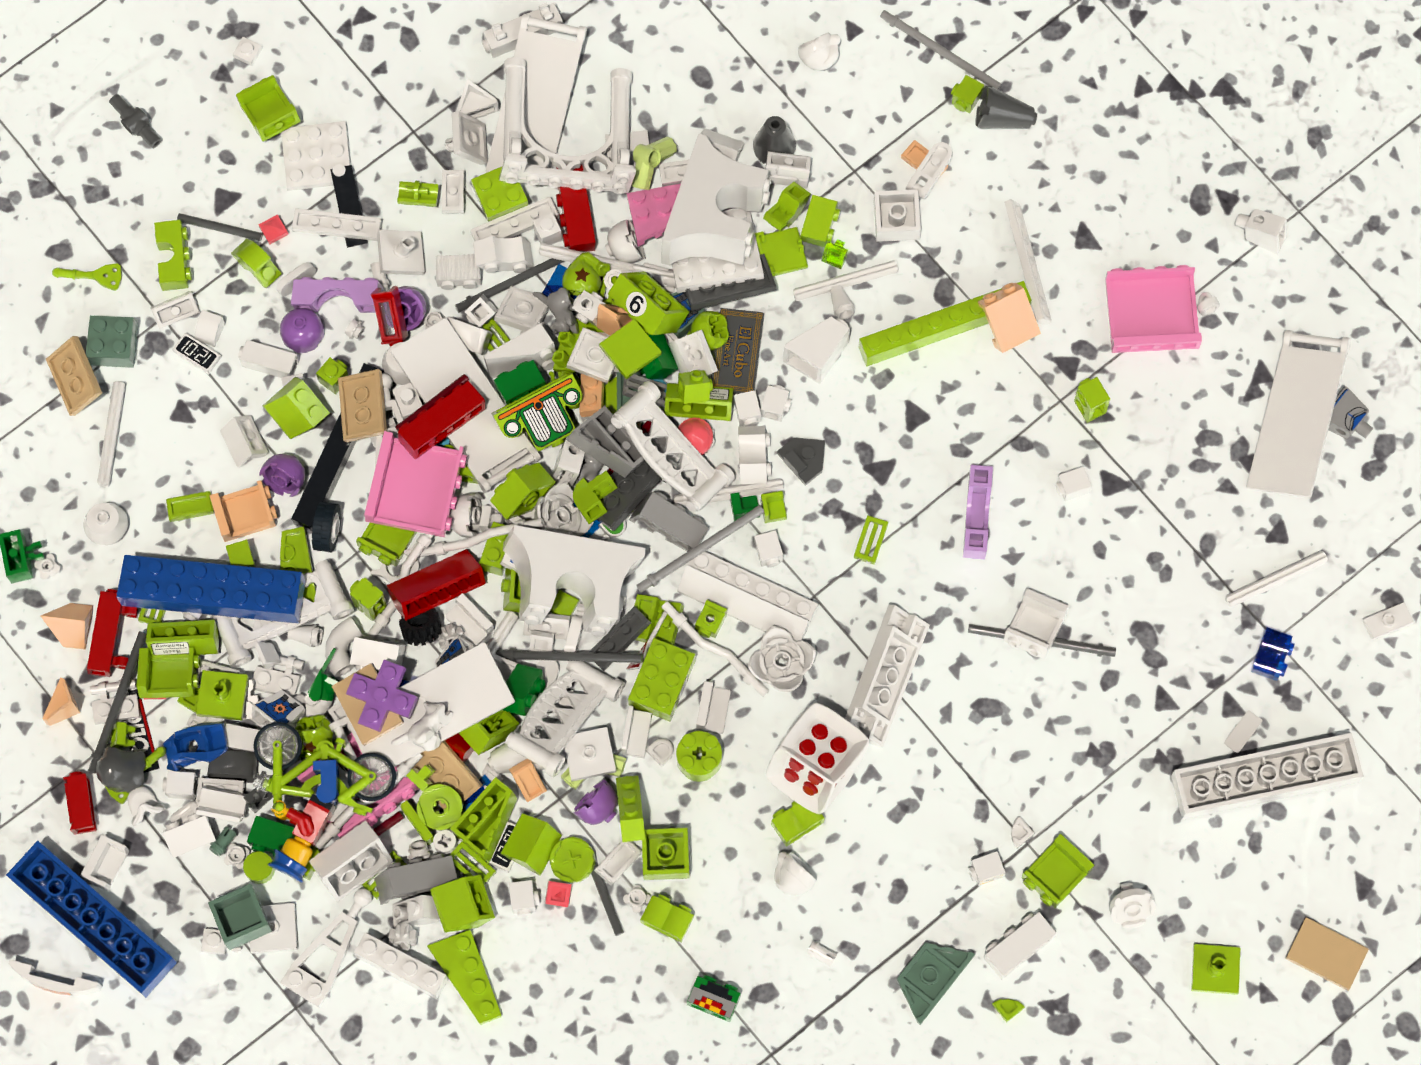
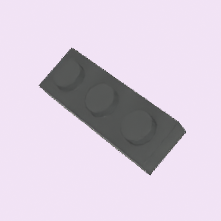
M634 606L589 652L622 653L651 622ZM613 662L595 663L605 671Z

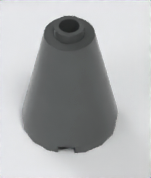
M992 86L984 87L980 96L982 100L981 105L977 106L975 125L978 128L1029 129L1031 125H1035L1037 113L1034 107Z
M772 116L765 121L753 141V150L758 160L765 164L768 151L794 154L796 141L785 121L779 116Z

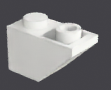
M420 895L392 904L394 927L399 923L416 926L440 921L432 896Z

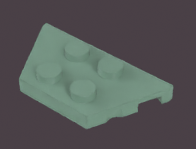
M925 942L899 975L897 982L919 1025L924 1022L974 958L975 954L973 952L954 950V948L940 947Z

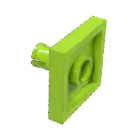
M203 670L196 715L199 717L242 721L249 679L248 675Z
M1194 944L1191 991L1238 995L1241 947Z

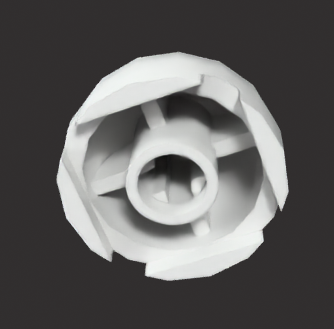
M629 219L617 223L609 230L607 236L608 244H605V247L610 257L614 255L616 260L627 263H635L645 258L643 245H637L634 227Z
M463 494L458 496L455 510L451 509L449 516L453 518L451 528L461 537L471 538L481 531L479 524L483 506H481L480 500H483L480 494Z

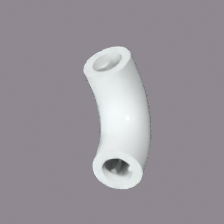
M351 616L338 624L331 631L326 641V660L333 648L337 649L329 664L334 677H341L350 672L354 667L353 664H350L347 648L354 641L355 637L362 636Z

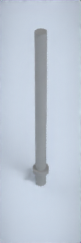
M883 10L880 17L889 22V26L897 27L988 86L1000 89L1002 85L1000 82L900 20L898 15L894 16L886 10Z
M760 505L653 575H647V579L636 585L642 593L651 586L655 587L658 585V581L763 514V508Z

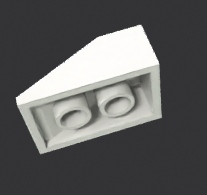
M540 323L485 354L483 357L489 376L496 378L500 373L510 372L516 369L520 363L531 360L535 362L540 372L550 370L554 366L552 357L556 350L554 342Z

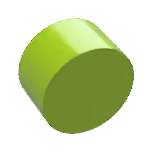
M260 851L249 854L243 863V870L247 878L255 884H264L270 881L274 876L275 869L267 864L272 862V859L268 854Z

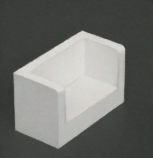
M101 835L80 876L84 881L109 892L129 853V849L125 845Z

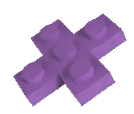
M383 660L375 680L354 673L346 694L366 702L358 724L381 732L389 711L410 719L418 697L398 689L406 671L405 667Z

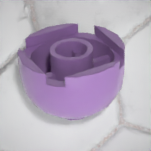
M409 286L398 287L406 328L409 331L416 328L422 322L426 315L427 305L425 298L418 290ZM383 302L387 323L394 328L389 302Z
M296 308L289 311L283 317L280 324V336L287 348L297 353H307L315 350L321 339L323 340L324 326L320 317L312 310Z
M276 454L268 458L259 472V475L264 477L262 481L264 485H268L271 491L281 496L284 495V492L290 494L289 497L297 495L305 481V469L297 457L288 454Z
M603 779L593 786L595 789L590 793L587 792L574 808L575 811L573 813L583 822L590 825L600 824L604 820L608 823L616 815L614 810L618 804V797L612 786Z

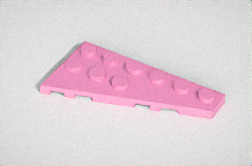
M681 184L627 193L638 246L645 244L644 241L654 237L656 239L663 236L662 233L665 232Z

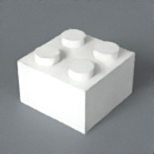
M918 189L874 192L876 242L920 240L921 225Z
M365 636L355 637L350 664L356 665L355 669L360 670L371 663L375 669H378L377 673L383 660L402 666L406 644Z

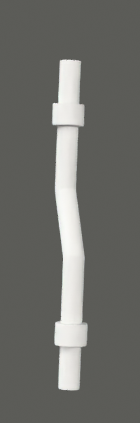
M542 518L529 521L523 519L515 521L514 524L490 528L468 539L449 543L444 541L434 543V546H429L427 549L424 548L419 557L434 554L441 556L449 551L472 547L492 537L509 534L514 525L535 529L544 527V522Z
M424 533L418 537L416 546L402 564L399 579L409 575L410 568L424 548L427 549L432 542L431 538L434 535ZM392 599L384 611L374 619L375 623L365 637L376 638L380 630L385 628L390 622L388 619L396 609Z
M668 601L662 605L661 608L673 619L672 622L677 628L681 627L699 647L727 659L744 677L743 680L748 686L751 684L762 697L769 692L731 651L703 639L687 622L688 619L682 612L679 613Z
M421 754L407 760L396 768L395 786L403 777L407 778L406 775L423 757ZM391 778L380 790L367 796H377L385 792L391 783ZM359 799L355 802L364 806H368L376 801H366ZM349 806L334 823L330 822L325 828L326 831L315 845L318 849L321 850L332 837L335 838L341 832L340 828L355 814L353 813V807Z

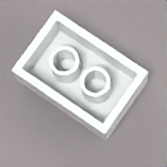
M366 820L309 860L321 881L337 902L394 862L382 841Z

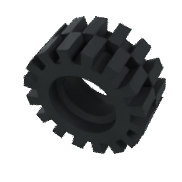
M435 608L406 621L402 616L399 619V626L404 641L410 645L414 643V646H418L421 643L423 646L426 645L425 642L427 641L432 643L433 638L437 640L439 638L438 635L442 633L438 611L436 612Z

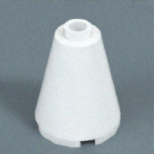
M537 726L535 732L530 734L532 738L547 739L545 733L540 735L538 731L542 729L541 726ZM503 744L490 752L491 757L488 758L490 769L492 771L495 770L497 774L511 773L509 771L510 768L527 758L508 748V745ZM532 762L536 770H545L544 768Z

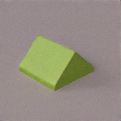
M522 813L500 854L541 876L549 861L551 850L559 842L562 835L547 822Z

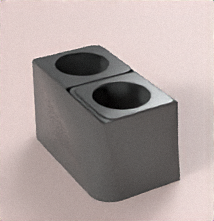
M227 750V752L209 763L207 775L212 779L241 780L245 783H255L257 758L254 752Z

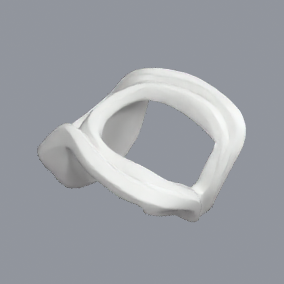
M140 786L132 790L128 795V806L133 816L131 821L133 826L142 821L144 813L158 814L165 810L164 805L159 804L153 793L146 787Z

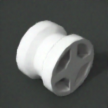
M442 830L435 834L433 844L439 854L448 856L457 847V840L451 831Z

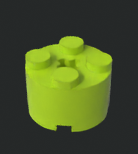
M694 731L684 735L676 750L678 768L689 780L696 782L709 780L720 770L722 764V749L718 739L704 731ZM697 753H702L701 760H697Z

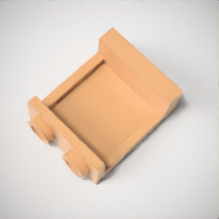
M1008 283L1001 290L986 294L982 300L978 301V305L984 310L994 336V339H992L993 345L1000 352L1004 353L1041 334L1025 290L1019 284Z
M261 480L257 481L258 485L221 497L218 493L209 495L224 542L276 527L274 519L278 518L274 505L270 506L268 499L272 498L268 485L263 486Z

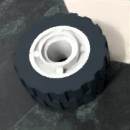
M319 502L312 526L313 550L331 553L334 551L341 523V508L339 504Z

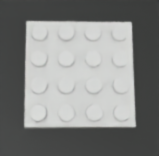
M743 209L722 211L728 216L739 217L751 223L750 232L753 233L751 245L753 247L750 257L745 258L744 264L741 265L711 257H691L676 261L672 264L677 293L686 292L685 290L689 288L690 291L699 290V287L703 289L711 288L713 285L718 287L721 286V283L730 284L734 281L742 283L747 279H764L750 211Z

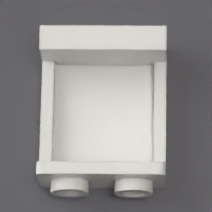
M1027 588L1023 601L1010 627L1005 631L1004 642L1013 648L1025 650L1034 657L1045 659L1067 616L1068 605Z

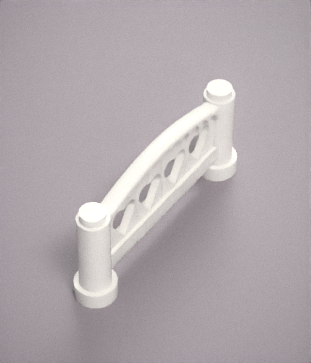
M645 381L638 387V392L613 414L611 423L618 429L624 427L636 449L648 465L671 487L688 498L686 502L688 510L691 512L699 511L723 487H728L735 480V475L724 464H719L714 469L656 405L655 402L661 397L658 387L650 381ZM636 422H652L648 437L642 433V430L637 428ZM652 438H666L664 453H660L657 446L651 443ZM681 454L679 470H675L672 463L666 460V455ZM696 471L693 487L689 486L687 480L681 477V472Z
M327 560L318 562L315 565L316 569L314 572L303 574L306 581L305 587L308 588L309 584L315 583L317 588L314 603L303 597L299 624L255 619L253 631H250L238 623L239 618L213 615V620L216 622L218 632L228 652L227 660L231 668L240 667L248 663L252 659L248 650L254 648L257 642H267L329 612L334 620L345 618L354 612L351 602L346 600L333 568Z
M583 661L568 662L566 669L569 672L555 680L539 695L529 709L520 732H511L505 741L508 748L544 768L545 773L552 777L559 773L565 762V757L560 755V752L604 697L615 702L625 686V682L618 678L613 679ZM572 682H579L586 694L569 693L567 689L572 687ZM565 696L569 699L574 709L557 708L554 704L560 702V697ZM553 711L557 714L562 724L545 723L542 719L548 716V712ZM537 726H541L545 729L549 739L532 738L530 734L535 732Z

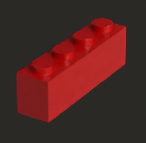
M582 164L580 168H575L572 171H583ZM558 187L559 194H556L557 207L562 209V214H559L560 226L565 227L566 234H563L564 247L576 251H595L596 241L587 189L574 190L569 187Z
M469 381L463 385L459 384L447 397L439 398L433 407L428 410H422L412 422L404 423L399 428L398 441L414 459H417L484 411L485 399Z

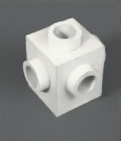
M584 290L574 300L572 309L577 314L575 317L584 324L590 322L597 327L599 304H605L602 302L603 298L595 292L590 294Z

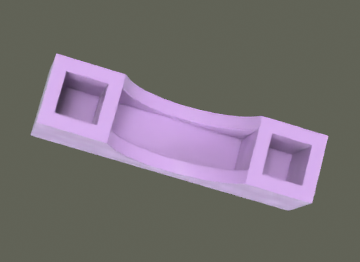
M302 277L293 281L291 305L294 309L306 308L313 312H318L320 307L330 298L345 296L353 300L355 307L360 313H376L371 293L376 288H381L383 292L384 288L374 278L356 280L347 277L343 280H335L330 277H324L322 280H314L310 277Z
M970 466L963 558L985 560L993 475L992 466Z

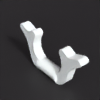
M415 543L411 549L404 550V554L407 557L417 543ZM418 560L410 568L409 575L419 571ZM382 564L380 569L371 571L372 576L382 577L389 583L399 580L400 576L389 575L385 564Z

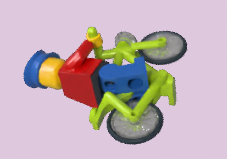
M273 722L261 728L253 744L255 757L264 767L273 770V776L271 778V775L266 774V771H262L261 774L257 773L253 787H256V793H260V791L272 793L273 806L271 811L280 820L288 819L290 820L289 823L295 825L292 832L295 837L294 839L288 838L280 851L274 849V860L267 865L303 883V875L307 871L305 867L313 854L310 846L315 847L336 810L334 806L339 802L353 807V813L366 816L367 812L372 814L373 808L358 804L352 798L356 795L358 798L366 801L383 799L395 786L396 771L391 761L378 753H366L355 760L350 759L340 753L342 747H346V741L336 738V750L330 741L323 740L317 744L316 751L283 775V770L294 765L299 759L302 752V740L297 730L291 725L283 722ZM339 764L349 769L347 774L348 789L339 779ZM313 765V771L316 775L305 781L302 787L286 785ZM318 784H321L317 788L316 795H314L315 792L312 788ZM282 795L308 797L310 800L302 813L292 807L290 809L287 808L282 801Z

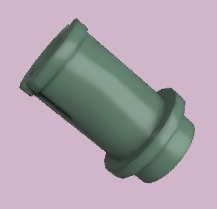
M227 826L224 827L216 841L210 843V851L219 857L226 853L225 849L237 836Z

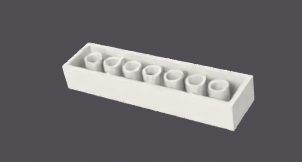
M1352 733L1176 769L1171 775L1182 820L1359 783L1364 777Z

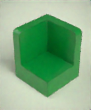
M739 492L730 494L734 521L758 506L756 495L740 498Z

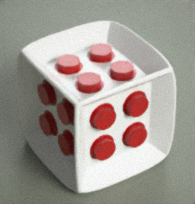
M815 702L803 712L783 738L769 762L766 777L771 784L796 803L813 813L821 814L834 802L851 779L854 771L861 764L869 747V739L848 720L830 708Z

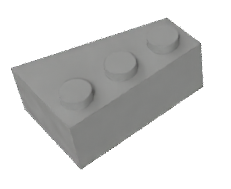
M604 405L575 428L566 440L625 478L645 460L636 449L624 427L618 429L611 423L613 414Z
M651 492L646 495L636 506L629 518V521L633 523L638 520L648 525V531L652 533L654 530L666 537L665 540L687 552L700 544L709 528L704 525L705 522L697 516L692 517L685 513V508L678 504H671L667 501V497L660 492Z
M443 854L431 856L430 860L422 861V858L409 861L408 865L401 866V863L390 864L384 872L374 878V881L377 885L376 889L379 893L380 905L387 904L391 899L400 897L406 899L410 895L431 892L430 889L458 878L452 855L444 857Z

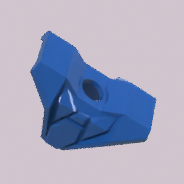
M200 723L174 732L163 743V746L166 748L168 761L167 770L180 772L182 767L197 761L210 763L227 752L228 745L224 723ZM193 740L198 744L196 752L189 751V744Z

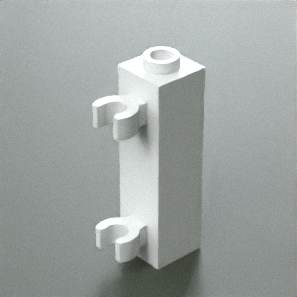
M546 2L539 5V9L527 13L532 18L563 24L554 3L548 5ZM522 16L500 24V22L493 24L491 29L483 32L484 40L482 45L486 53H491L493 59L515 50ZM528 26L527 31L544 35H551L557 32Z

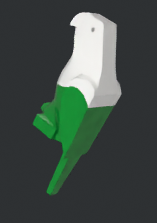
M333 648L305 696L306 717L324 715L333 702L335 692L332 686L340 680L325 672L337 650L336 648Z

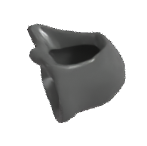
M113 747L105 748L102 756L97 761V778L108 790L117 793H129L139 788L143 783L146 755L143 751H123Z

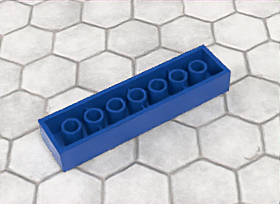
M124 555L116 597L121 606L299 624L306 581L302 572Z
M38 840L6 874L13 883L145 998L177 964L166 951Z

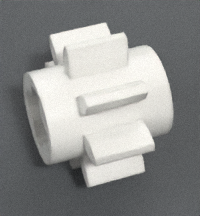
M452 623L441 627L442 633L438 635V642L442 650L457 635L465 639L461 626L456 628Z
M399 923L395 929L390 928L389 945H393L394 948L406 952L410 949V946H416L417 931L413 930L412 926L407 923Z

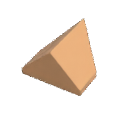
M599 304L597 328L610 336L632 321V319L628 316L629 313L617 305Z
M69 603L41 615V618L63 647L86 649L93 611L92 605Z
M61 677L42 718L50 726L80 713L69 684Z

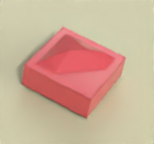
M278 214L258 224L269 245L289 235Z
M548 881L544 904L568 907L572 884Z

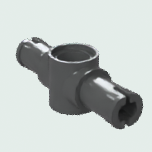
M115 94L109 100V103L121 115V123L130 134L141 136L153 149L161 143V138L150 128V120L139 107L129 106L119 94Z

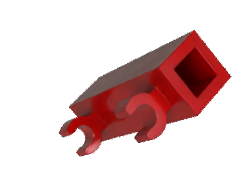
M107 589L106 591H100L87 664L88 674L110 677L112 667L122 670L126 668L128 658L114 656L121 615L137 618L138 609L137 607L121 606L116 597L118 590Z

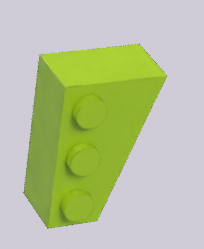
M495 777L450 830L460 841L465 843L489 864L518 798L510 788Z

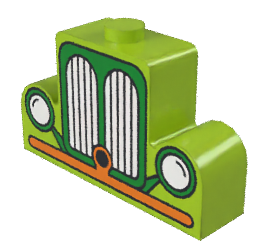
M568 372L491 414L505 436L515 438L521 434L524 428L535 449L541 451L550 445L556 447L564 442L563 438L569 436L575 429L565 406L573 407L578 405L582 399V392L573 374Z

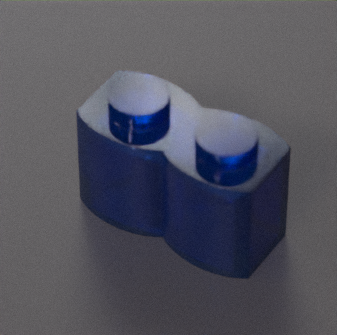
M1267 627L1251 672L1275 681L1278 680L1279 676L1284 677L1288 664L1284 663L1286 655L1291 656L1295 643L1291 642L1293 636Z

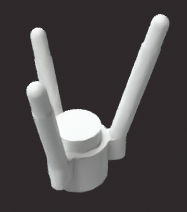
M644 263V267L632 266L634 270L662 275L663 284L667 285V287L662 288L667 292H674L676 284L673 269Z

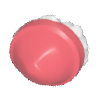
M689 418L678 426L681 433L702 456L713 447L715 443L713 438L715 430L705 420Z

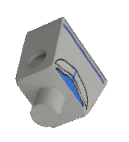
M1345 385L1337 394L1328 430L1345 439H1349L1356 431L1366 439L1373 430V427L1364 421L1369 413V409Z

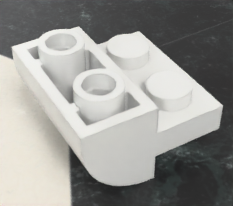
M702 330L668 343L680 373L704 370L706 375L718 371Z

